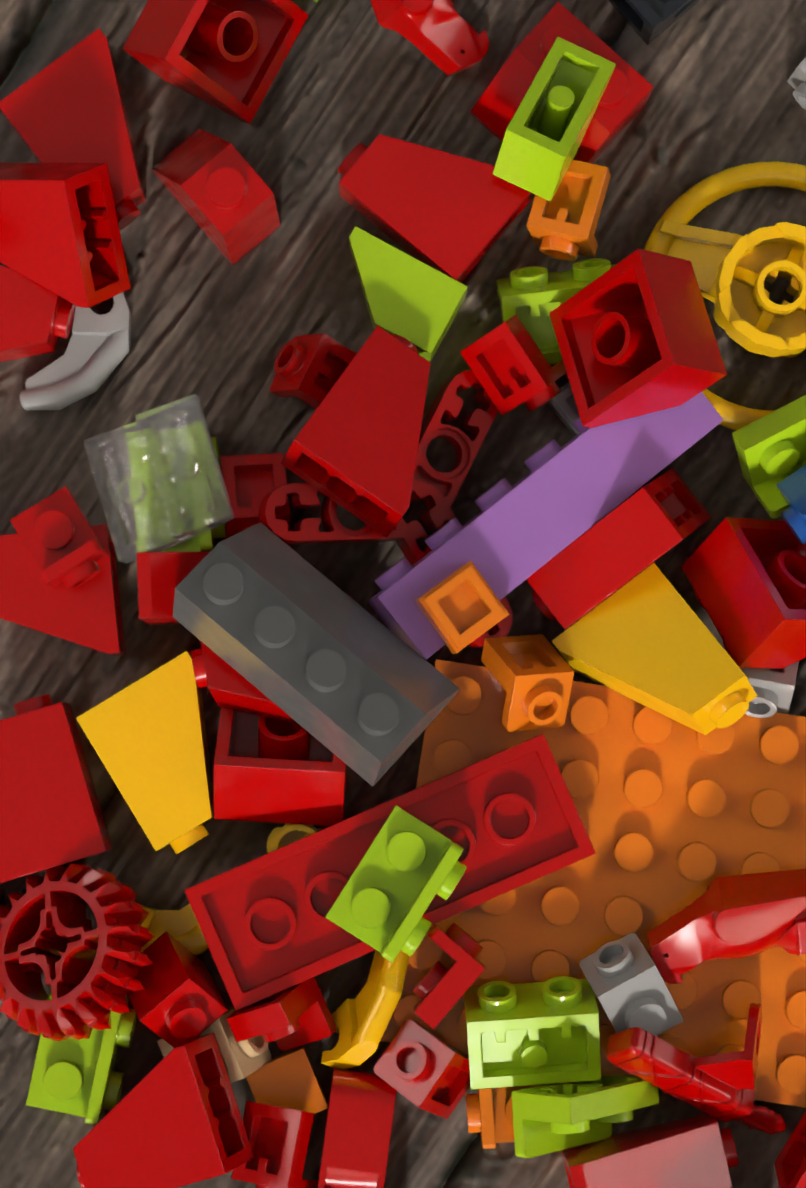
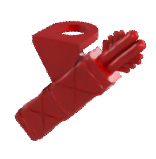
M750 1004L744 1051L695 1058L691 1054L676 1048L639 1027H632L610 1035L607 1059L614 1066L621 1067L623 1071L653 1084V1087H659L664 1093H669L672 1097L683 1100L700 1109L702 1113L706 1112L711 1118L719 1119L722 1122L736 1119L737 1122L742 1121V1124L745 1126L749 1124L750 1129L756 1128V1130H761L769 1135L786 1130L787 1125L781 1114H776L775 1111L769 1110L768 1107L753 1104L761 1040L762 1004Z

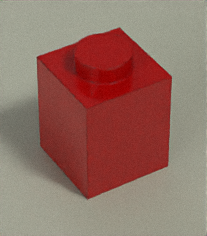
M167 931L141 952L148 955L153 964L139 968L136 978L139 979L145 989L138 991L130 990L128 997L139 1021L173 1048L194 1040L228 1011L205 963Z

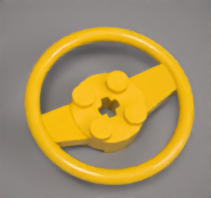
M774 161L742 164L722 170L693 185L673 202L656 223L643 250L691 261L702 297L714 303L713 316L716 323L726 331L732 340L749 352L773 358L798 356L806 349V227L789 222L776 223L775 226L758 228L750 234L742 236L687 224L710 204L720 198L745 189L777 186L806 192V166L797 163ZM778 276L789 281L786 291L794 296L793 302L789 303L783 300L781 304H776L769 299L770 293L764 289V280L772 284ZM707 388L702 391L723 418L720 425L733 430H739L775 411L740 406L717 396Z

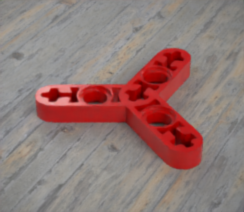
M465 370L446 380L421 426L411 501L422 499L425 502L427 509L420 516L429 532L439 529L454 517L456 518L451 510V506L498 413V409L472 370ZM473 386L477 390L474 400L482 405L481 409L468 412L464 416L459 428L441 424V418L447 423L456 419L463 406V400L456 395V392H461ZM461 430L469 431V432H470V436L468 437V436H467L463 431H461ZM433 438H443L453 444L457 460L450 472L442 473L430 466L426 450ZM290 483L279 486L265 495L259 505V523L261 522L286 544L395 541L411 565H414L431 551L427 544L420 549L416 543L417 539L428 536L417 520L406 523L401 518L387 538L366 523L360 530L347 529L338 520L336 513L337 503L309 483ZM317 494L324 496L320 514L321 518H306L294 523L293 531H288L286 520L276 519L275 509L285 505L287 497H291L294 508L312 509L320 505ZM321 519L326 532H319L318 530ZM506 597L502 598L500 602L509 615L490 628L489 633L486 631L467 646L482 648L485 638L506 637L509 634L513 624V612Z

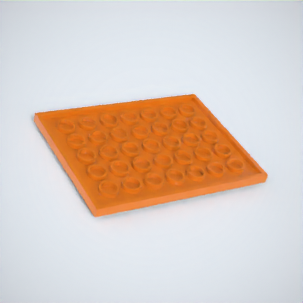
M435 660L434 668L460 689L424 731L416 788L544 733L596 852L594 855L437 923L447 931L454 922L483 947L476 958L485 965V970L470 987H478L491 981H505L511 984L545 982L550 978L558 976L586 979L579 966V962L595 953L602 945L618 940L630 933H635L650 956L647 933L693 903L706 892L708 885L716 877L806 869V717L777 712L767 718H756L744 714L734 724L726 728L716 727L710 733L704 735L615 692L607 686L573 681L566 720L562 727L509 732L502 724L507 692L487 667ZM426 933L411 957L409 956L402 995L381 1041L391 1042L404 1022L411 1019L418 1022L441 1041L454 1046L468 1055L464 995L435 1029H432L414 1013V1006L421 999L413 992L416 985L437 961L446 968L454 961ZM773 947L757 955L745 958L710 959L703 961L692 970L682 974V984L664 982L684 1021L659 1034L657 1037L691 1054L695 1058L744 1051L750 1004H762L761 1040L754 1100L806 1108V954H789L781 947ZM596 996L599 1011L601 1076L634 1075L623 1071L621 1067L614 1066L607 1059L609 1037L616 1034Z

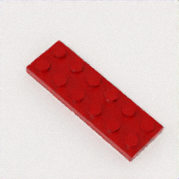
M544 733L185 889L188 901L235 1011L375 950L325 917L396 805L464 849L458 861L466 865L467 869L447 900L436 894L422 916L430 921L431 925L596 854Z

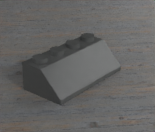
M261 522L219 542L175 587L172 617L371 786H374L455 697L460 689Z

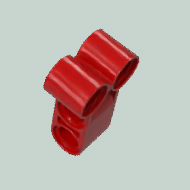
M334 1068L318 1188H384L397 1090L375 1073Z

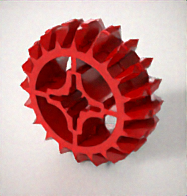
M71 863L68 868L56 866L47 869L45 877L39 875L27 876L26 894L22 892L8 893L12 908L8 915L0 916V924L2 925L0 930V1000H2L0 1011L5 1013L9 1019L17 1021V1025L21 1026L25 1032L38 1036L42 1034L44 1038L54 1041H67L69 1037L76 1040L89 1039L93 1028L97 1030L111 1029V1011L119 1014L130 1012L126 995L130 990L138 991L145 989L136 977L140 967L153 964L148 955L141 953L142 947L155 938L149 932V929L141 926L149 913L143 909L141 904L134 902L137 893L133 892L130 886L121 883L115 879L114 874L100 868L94 870L84 864ZM86 905H89L92 909L98 929L93 930L92 920L86 918ZM41 974H44L45 984L51 986L52 1000L44 989Z

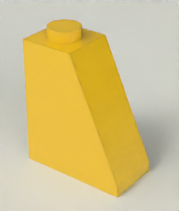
M655 563L651 564L552 640V643L576 673L607 686L615 692L704 735H707L716 727L726 728L734 724L746 713L749 708V702L757 697L743 671Z
M185 651L76 718L155 851L161 850L170 844L176 855L208 836L209 833L203 824L214 818V795L201 688H198L195 679L191 653Z

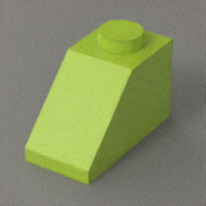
M557 37L506 129L493 175L551 202L578 151L599 101L613 74L616 63Z
M355 226L349 236L350 251L374 330L377 326H380L389 334H397L406 338L417 348L419 355L431 363L466 299L468 286Z

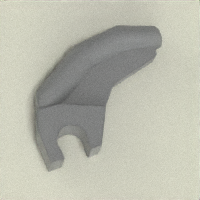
M124 292L113 296V308L106 314H96L92 311V307H75L72 336L64 355L28 378L25 382L26 390L20 392V403L24 410H61L95 393L130 351L132 314Z

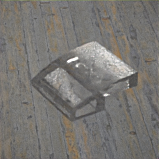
M196 394L136 414V422L83 440L117 558L120 562L126 564L137 560V552H159L235 518L200 400Z

